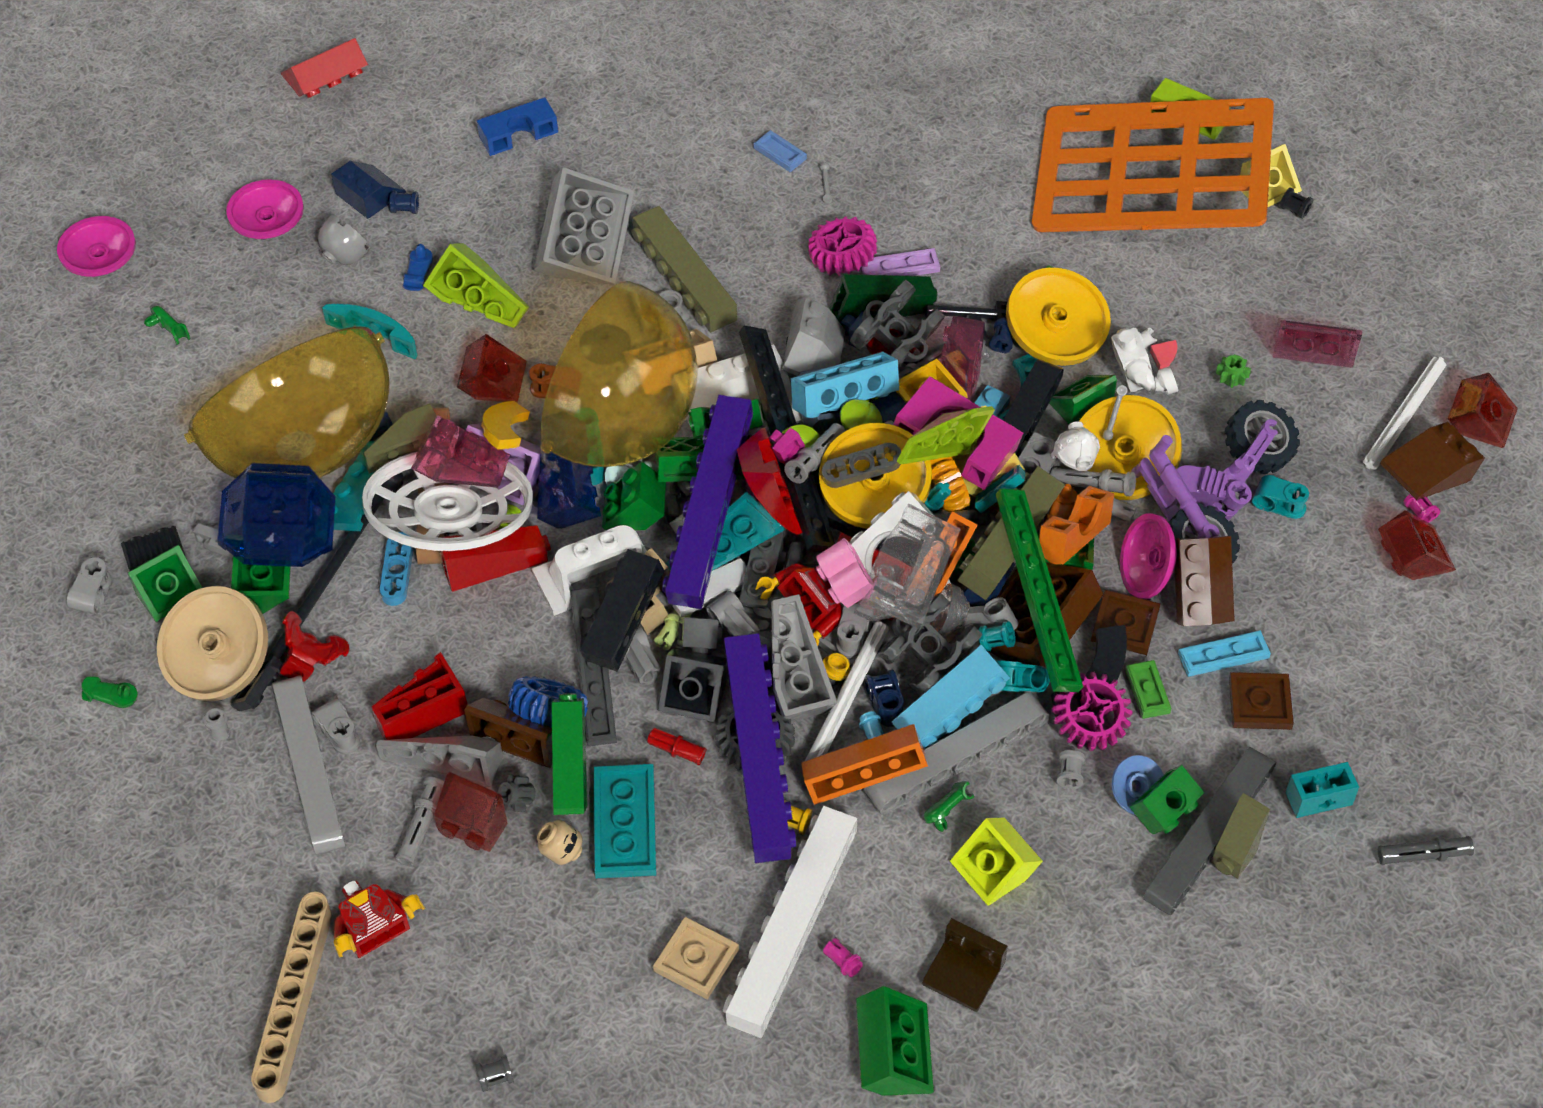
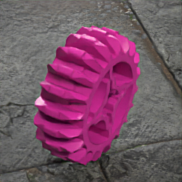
M847 216L843 219L836 217L832 222L826 220V225H818V230L812 231V237L808 239V253L812 263L816 268H819L820 272H827L829 276L833 273H837L838 276L842 273L850 274L854 270L859 272L860 267H868V262L873 261L874 254L877 253L876 234H874L870 224H866L865 220L858 221L857 217L848 219Z
M1095 671L1089 674L1088 679L1084 673H1080L1083 688L1079 692H1060L1061 694H1056L1054 697V701L1058 705L1053 706L1052 712L1058 714V716L1053 721L1057 725L1063 724L1058 732L1060 735L1066 732L1069 734L1067 743H1071L1076 739L1078 740V749H1082L1084 744L1087 743L1089 751H1094L1097 743L1101 750H1105L1107 743L1114 746L1118 742L1117 737L1123 738L1126 734L1124 729L1130 727L1131 722L1127 718L1131 717L1132 710L1125 707L1129 706L1131 699H1122L1126 692L1125 688L1117 691L1115 689L1118 683L1117 680H1113L1110 684L1107 683L1106 674H1103L1098 680ZM1095 692L1098 693V694H1100V695H1102V696L1105 697L1107 700H1101V699H1099V698L1096 696ZM1081 693V707H1077L1075 711L1071 712V698ZM1090 707L1091 711H1097L1098 713L1095 716L1093 712L1086 710ZM1113 711V725L1104 731L1102 726L1104 724L1103 716ZM1077 723L1086 724L1090 731L1082 728Z

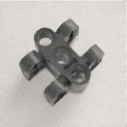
M905 280L886 302L875 300L867 305L862 314V323L855 330L850 342L858 350H861L875 337L891 352L890 356L898 360V368L903 363L906 365L909 363L917 364L927 354L928 346L925 341L936 331L945 316L935 308L925 320H921L915 329L898 313L908 303L916 290ZM870 311H877L875 318L870 315ZM889 329L898 330L901 337L892 336ZM915 347L919 350L920 355H913L909 350Z
M942 593L933 596L919 610L918 614L913 611H904L896 615L892 620V630L896 636L878 652V655L887 664H892L907 648L925 666L908 684L918 695L926 693L941 678L948 674L943 669L948 668L953 663L955 668L962 661L959 655L969 650L983 635L973 624H969L962 628L948 642L930 625L951 604ZM903 617H909L913 622L906 632L900 626V621ZM924 637H928L933 641L934 647L930 653H926L921 648V641Z

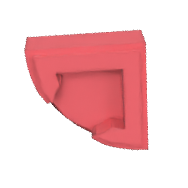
M1176 340L1151 345L1150 353L1159 370L1170 366V363L1175 359L1177 354Z

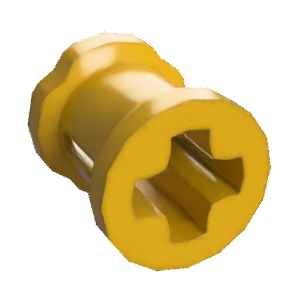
M791 805L792 819L787 820L788 827L796 829L799 834L804 835L811 821L812 809L807 808L803 810Z

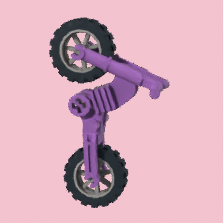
M1257 400L1255 403L1249 401L1244 406L1242 405L1227 421L1228 426L1224 431V435H1227L1225 439L1226 446L1230 447L1231 450L1229 452L1236 459L1223 472H1217L1216 469H1211L1208 465L1205 468L1184 465L1176 469L1165 453L1173 442L1172 438L1168 435H1164L1157 445L1150 450L1149 454L1160 476L1148 458H1143L1131 470V472L1135 473L1136 478L1141 475L1144 477L1149 491L1167 518L1175 538L1231 536L1232 564L1238 557L1236 554L1240 550V544H1237L1239 535L1238 532L1234 531L1233 528L1235 526L1230 519L1251 500L1252 492L1245 483L1246 479L1252 472L1255 473L1256 471H1260V474L1279 471L1298 452L1296 449L1300 446V439L1297 437L1299 430L1298 427L1295 428L1294 419L1285 414L1286 410L1282 407L1279 409L1275 403L1270 401L1264 403V400ZM1252 422L1254 429L1248 427L1247 424ZM1272 440L1277 441V446L1272 442ZM1235 492L1240 494L1238 496L1239 500L1236 498ZM1178 502L1181 505L1180 510L1176 506ZM1222 503L1227 506L1226 512L1221 509L1223 507Z

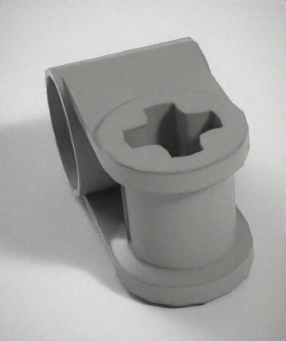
M93 557L83 562L76 580L68 592V608L93 614L100 612L101 608L99 607L103 606L104 598L112 582L111 575L107 572L106 563L102 559Z
M853 604L847 608L844 605L837 630V653L849 659L858 656L866 635L870 630L874 608L859 604Z
M338 698L311 712L319 729L322 728L321 732L326 735L338 753L351 754L358 749L360 739L355 732L354 723Z

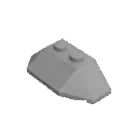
M808 298L796 300L782 366L783 370L799 376L802 371L827 368L840 364L845 329L829 308Z

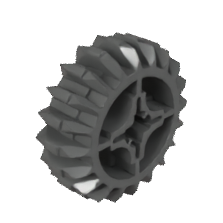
M728 707L726 715H721L719 725L716 727V745L719 748L721 757H726L727 764L735 763V768L739 771L741 770L737 735L732 737L736 730L733 708ZM776 708V713H771L772 722L778 721L780 739L775 741L776 748L782 747L785 761V756L790 757L791 747L795 744V737L793 736L795 728L791 724V719L783 718L780 708Z

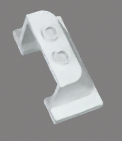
M625 525L611 528L560 548L552 561L532 568V574L554 616L572 609L570 590H574L571 585L572 583L616 567L618 561L625 556L628 549L641 554L647 552L636 530Z

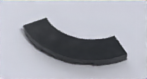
M1125 625L1099 628L1095 631L1096 652L1092 666L1085 674L1087 679L1089 674L1095 671L1098 680L1103 674L1107 675L1106 682L1109 684L1113 680H1118L1126 658L1127 634ZM1060 692L1051 693L1053 706L1058 705L1054 701V697L1056 696V694H1061ZM1095 692L1096 696L1099 699L1102 700L1105 698L1102 695ZM1081 693L1071 698V712L1075 711L1077 707H1081Z

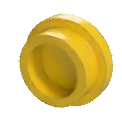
M832 653L823 660L828 678L835 681H842L847 678L850 672V663L844 655Z

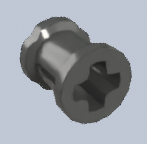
M506 1055L501 1056V1060L486 1065L475 1064L483 1092L488 1091V1087L506 1081L509 1084L514 1083Z

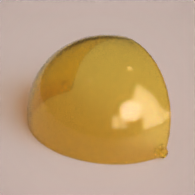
M624 281L608 289L590 307L564 348L547 391L541 421L542 441L540 448L544 453L549 454L553 452L564 459L588 466H619L648 457L664 447L678 433L686 421L694 400L698 379V362L695 345L687 325L679 313L663 297L640 284Z
M362 326L344 328L305 341L264 361L223 387L194 413L189 422L188 433L184 434L188 444L193 442L197 444L204 456L224 473L255 485L291 486L306 483L332 473L354 458L365 447L376 432L384 416L388 402L390 380L386 359L381 349V344L385 342L381 332L375 334L371 329Z

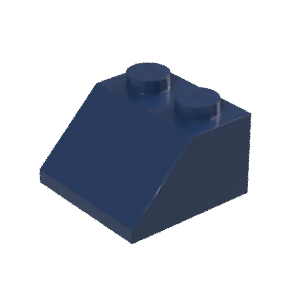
M349 161L331 173L335 194L367 219L390 204L392 190H396L397 193H406L405 189L371 164Z

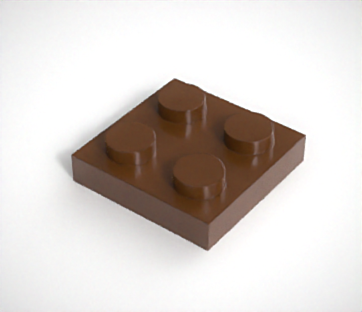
M1105 590L1091 642L1096 643L1095 631L1097 629L1125 625L1127 651L1147 656L1161 603Z
M1230 672L1229 688L1233 728L1292 730L1294 721L1289 674Z

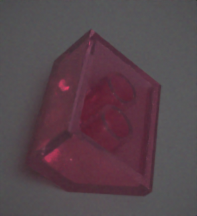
M953 316L951 325L945 326L943 342L947 343H944L941 359H945L942 364L967 392V398L973 402L981 371L985 322Z
M1278 317L1274 335L1273 358L1353 368L1362 337V330L1345 325Z

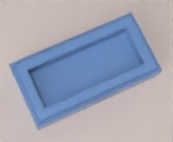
M771 130L754 142L755 150L789 172L793 171L807 159L805 152Z

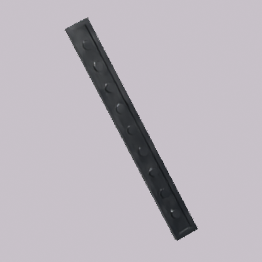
M744 325L739 331V335L770 434L772 435L775 430L782 433L787 428L797 425L767 330ZM780 462L807 551L822 553L833 546L835 542L812 471L808 473V478L803 483H795L787 477L785 465ZM798 468L795 473L797 474L801 469Z

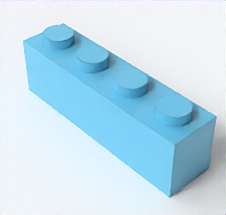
M980 645L896 717L892 723L897 729L914 724L923 749H926L937 743L946 733L956 730L963 718L969 713L978 711L982 707L983 701L991 694L1000 692L1010 677L985 648Z

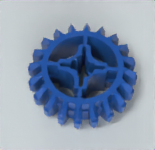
M525 676L517 678L513 682L508 695L509 708L516 715H521L523 719L552 727V701L559 699V694L576 693L577 698H584L585 717L588 709L587 697L580 690L566 685L564 682L546 679L545 677Z

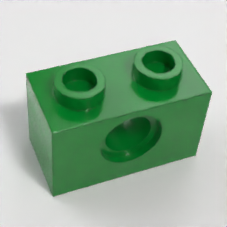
M1179 765L1168 770L1129 807L1151 834L1164 831L1166 834L1180 823L1177 819L1183 813L1187 815L1199 805L1197 800L1205 792L1183 765ZM1166 796L1171 800V808L1166 803Z

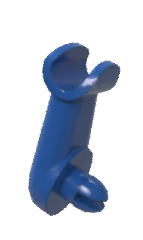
M418 244L416 249L410 253L407 274H403V288L406 290L420 291L424 287V277L432 264L433 254L429 249H425L423 244Z

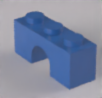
M545 97L477 120L479 138L490 156L512 149L511 135L517 131L530 132L535 140L558 133L557 116Z

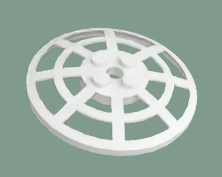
M456 448L414 452L386 463L368 479L362 496L364 514L369 523L378 532L403 545L433 551L466 550L497 542L511 535L523 525L529 517L533 502L531 484L525 474L516 466L492 454ZM442 462L468 464L464 475L440 474L429 476L424 467L427 464ZM479 466L504 475L512 482L498 489L489 482L476 478L475 475ZM413 468L418 478L404 485L396 493L381 486L391 477ZM437 483H459L458 486H456V485L435 486L434 484H437ZM470 486H475L486 491L489 495L480 498L477 493L469 488ZM423 487L425 490L415 500L405 497L418 488ZM519 489L524 499V511L520 514L507 515V501L505 497ZM375 494L390 500V519L376 518L373 515L371 506ZM497 502L499 507L498 515L482 514V507ZM402 505L414 509L415 516L399 518L398 506ZM478 522L492 523L477 533L469 529ZM502 523H510L508 526L498 530L497 532L491 533L496 528H498ZM420 524L429 529V531L423 535L411 530L407 526ZM388 527H397L400 531L409 536L398 533L394 530H391ZM458 532L462 536L454 538L438 537L442 533Z

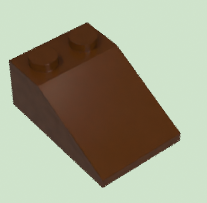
M1445 422L1428 428L1383 458L1380 464L1416 500L1471 481L1485 457L1458 432L1456 427L1449 422Z

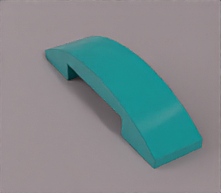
M325 304L322 309L327 325L347 333L353 326H356L390 340L393 351L412 359L417 358L414 338L406 328L391 317L370 308L351 304Z

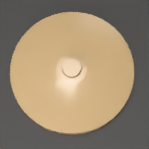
M210 586L189 593L172 607L159 631L157 658L160 670L166 681L179 693L199 701H219L237 694L255 678L264 662L268 648V630L265 618L258 606L250 598L231 588Z

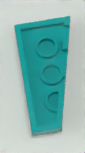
M368 441L362 447L360 454L349 467L348 472L335 488L326 505L321 509L320 514L315 520L316 525L320 529L361 531L363 526L361 518L364 515L362 503L363 490L368 479L375 473H369L364 452L375 441Z
M745 492L728 508L712 571L785 530L748 492ZM669 559L665 564L669 567V570L671 571L672 567L669 566Z

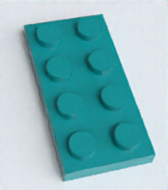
M654 764L594 767L596 879L657 876Z

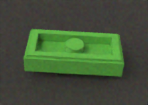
M1151 660L1126 665L1125 671L1142 719L1170 714L1171 705L1155 661Z

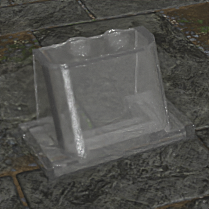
M908 503L900 521L882 543L870 572V577L874 583L873 587L863 599L858 601L854 614L869 621L895 617L919 629L924 623L960 528Z

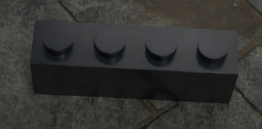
M629 549L625 556L620 558L616 567V575L605 589L601 607L597 608L593 614L592 626L589 632L584 634L580 642V652L586 661L618 672L665 571L659 559Z

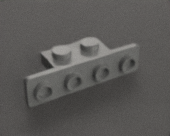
M785 530L751 549L739 599L742 606L768 608L769 598H760L767 588L760 587L757 590L755 588L760 578L769 577L772 579L774 578L773 575L779 572L780 568H783L787 557V552H783Z

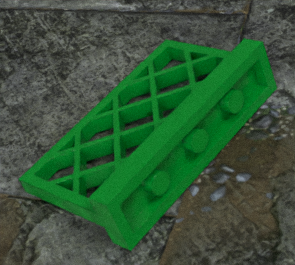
M748 435L747 440L751 438L753 435ZM693 437L652 438L658 482L691 481L693 476L696 477L698 472L696 468L697 456L699 452H703L705 446L703 445V439H693ZM741 464L736 480L745 479Z

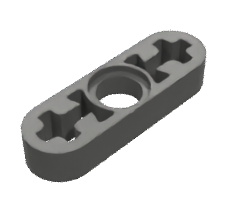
M884 443L831 459L822 467L823 481L829 487L839 488L895 471L900 467L897 459L901 454V449L894 443ZM890 453L893 456V461L888 462L885 454ZM874 456H876L879 466L875 467ZM858 460H867L870 463V467L865 471H858L855 469L854 464ZM847 464H849L851 474L849 475L846 469ZM836 469L839 472V477L834 478L831 470Z

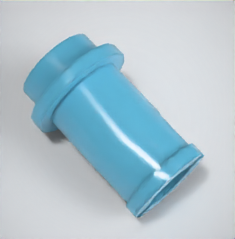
M867 712L859 718V727L864 730L867 739L884 734L880 725L882 719L875 712Z

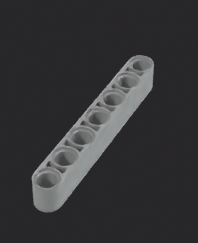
M297 676L272 683L315 854L319 855L346 847L302 677Z
M1025 693L924 749L928 767L866 787L864 792L880 814L886 815L890 813V809L893 811L915 799L914 795L916 797L938 786L939 781L943 783L964 771V767L968 769L989 757L988 753L992 755L1012 744L1011 740L1015 742L1035 731L1036 726L1038 728L1042 727L1048 721L1049 714L1032 693Z

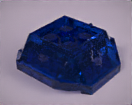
M252 463L222 491L218 545L224 550L229 551L244 565L303 567L322 554L325 555L333 550L336 496L309 466Z

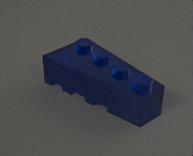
M564 411L542 418L537 519L558 529L601 516L600 508L595 503V498L598 496L597 490L592 485L591 480L593 467L588 462L587 457L590 450L585 422Z

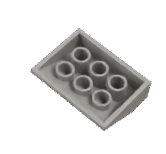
M563 167L553 178L534 271L558 278L615 285L634 191Z

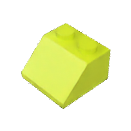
M1005 817L986 818L950 860L952 865L987 906L1024 883L1043 862Z

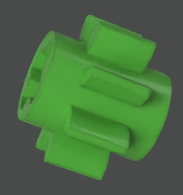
M1235 354L1227 358L1222 357L1221 364L1217 365L1216 374L1221 375L1220 383H1225L1230 388L1239 384L1244 386L1245 380L1249 378L1251 368L1246 367L1247 359H1243Z

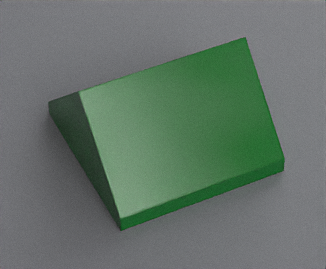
M1086 375L1054 393L1049 404L1068 424L1079 422L1084 414L1093 406L1115 396L1117 378L1115 375Z
M179 545L127 572L135 594L155 622L166 617L172 607L183 597L202 588Z

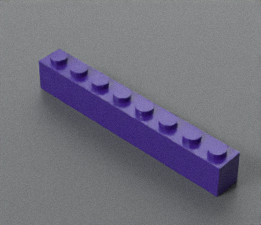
M718 395L716 405L712 404L709 414L710 428H706L703 435L704 450L699 452L697 456V476H693L690 482L691 498L690 501L685 502L683 508L684 524L683 526L679 525L677 529L676 542H678L676 551L672 550L669 566L672 568L670 575H666L663 581L662 590L666 593L668 604L702 609L740 467L737 449L746 442L753 417L750 399Z
M759 633L725 637V655L755 863L791 859V848L796 847L795 830L788 829L787 820L792 819L790 801L784 802L783 793L788 792L786 774L780 775L779 766L784 765L782 747L776 748L775 739H780L778 721L772 722L771 713H776L774 695L768 696L767 687H772L770 669H764V662L768 661L767 645L761 644Z

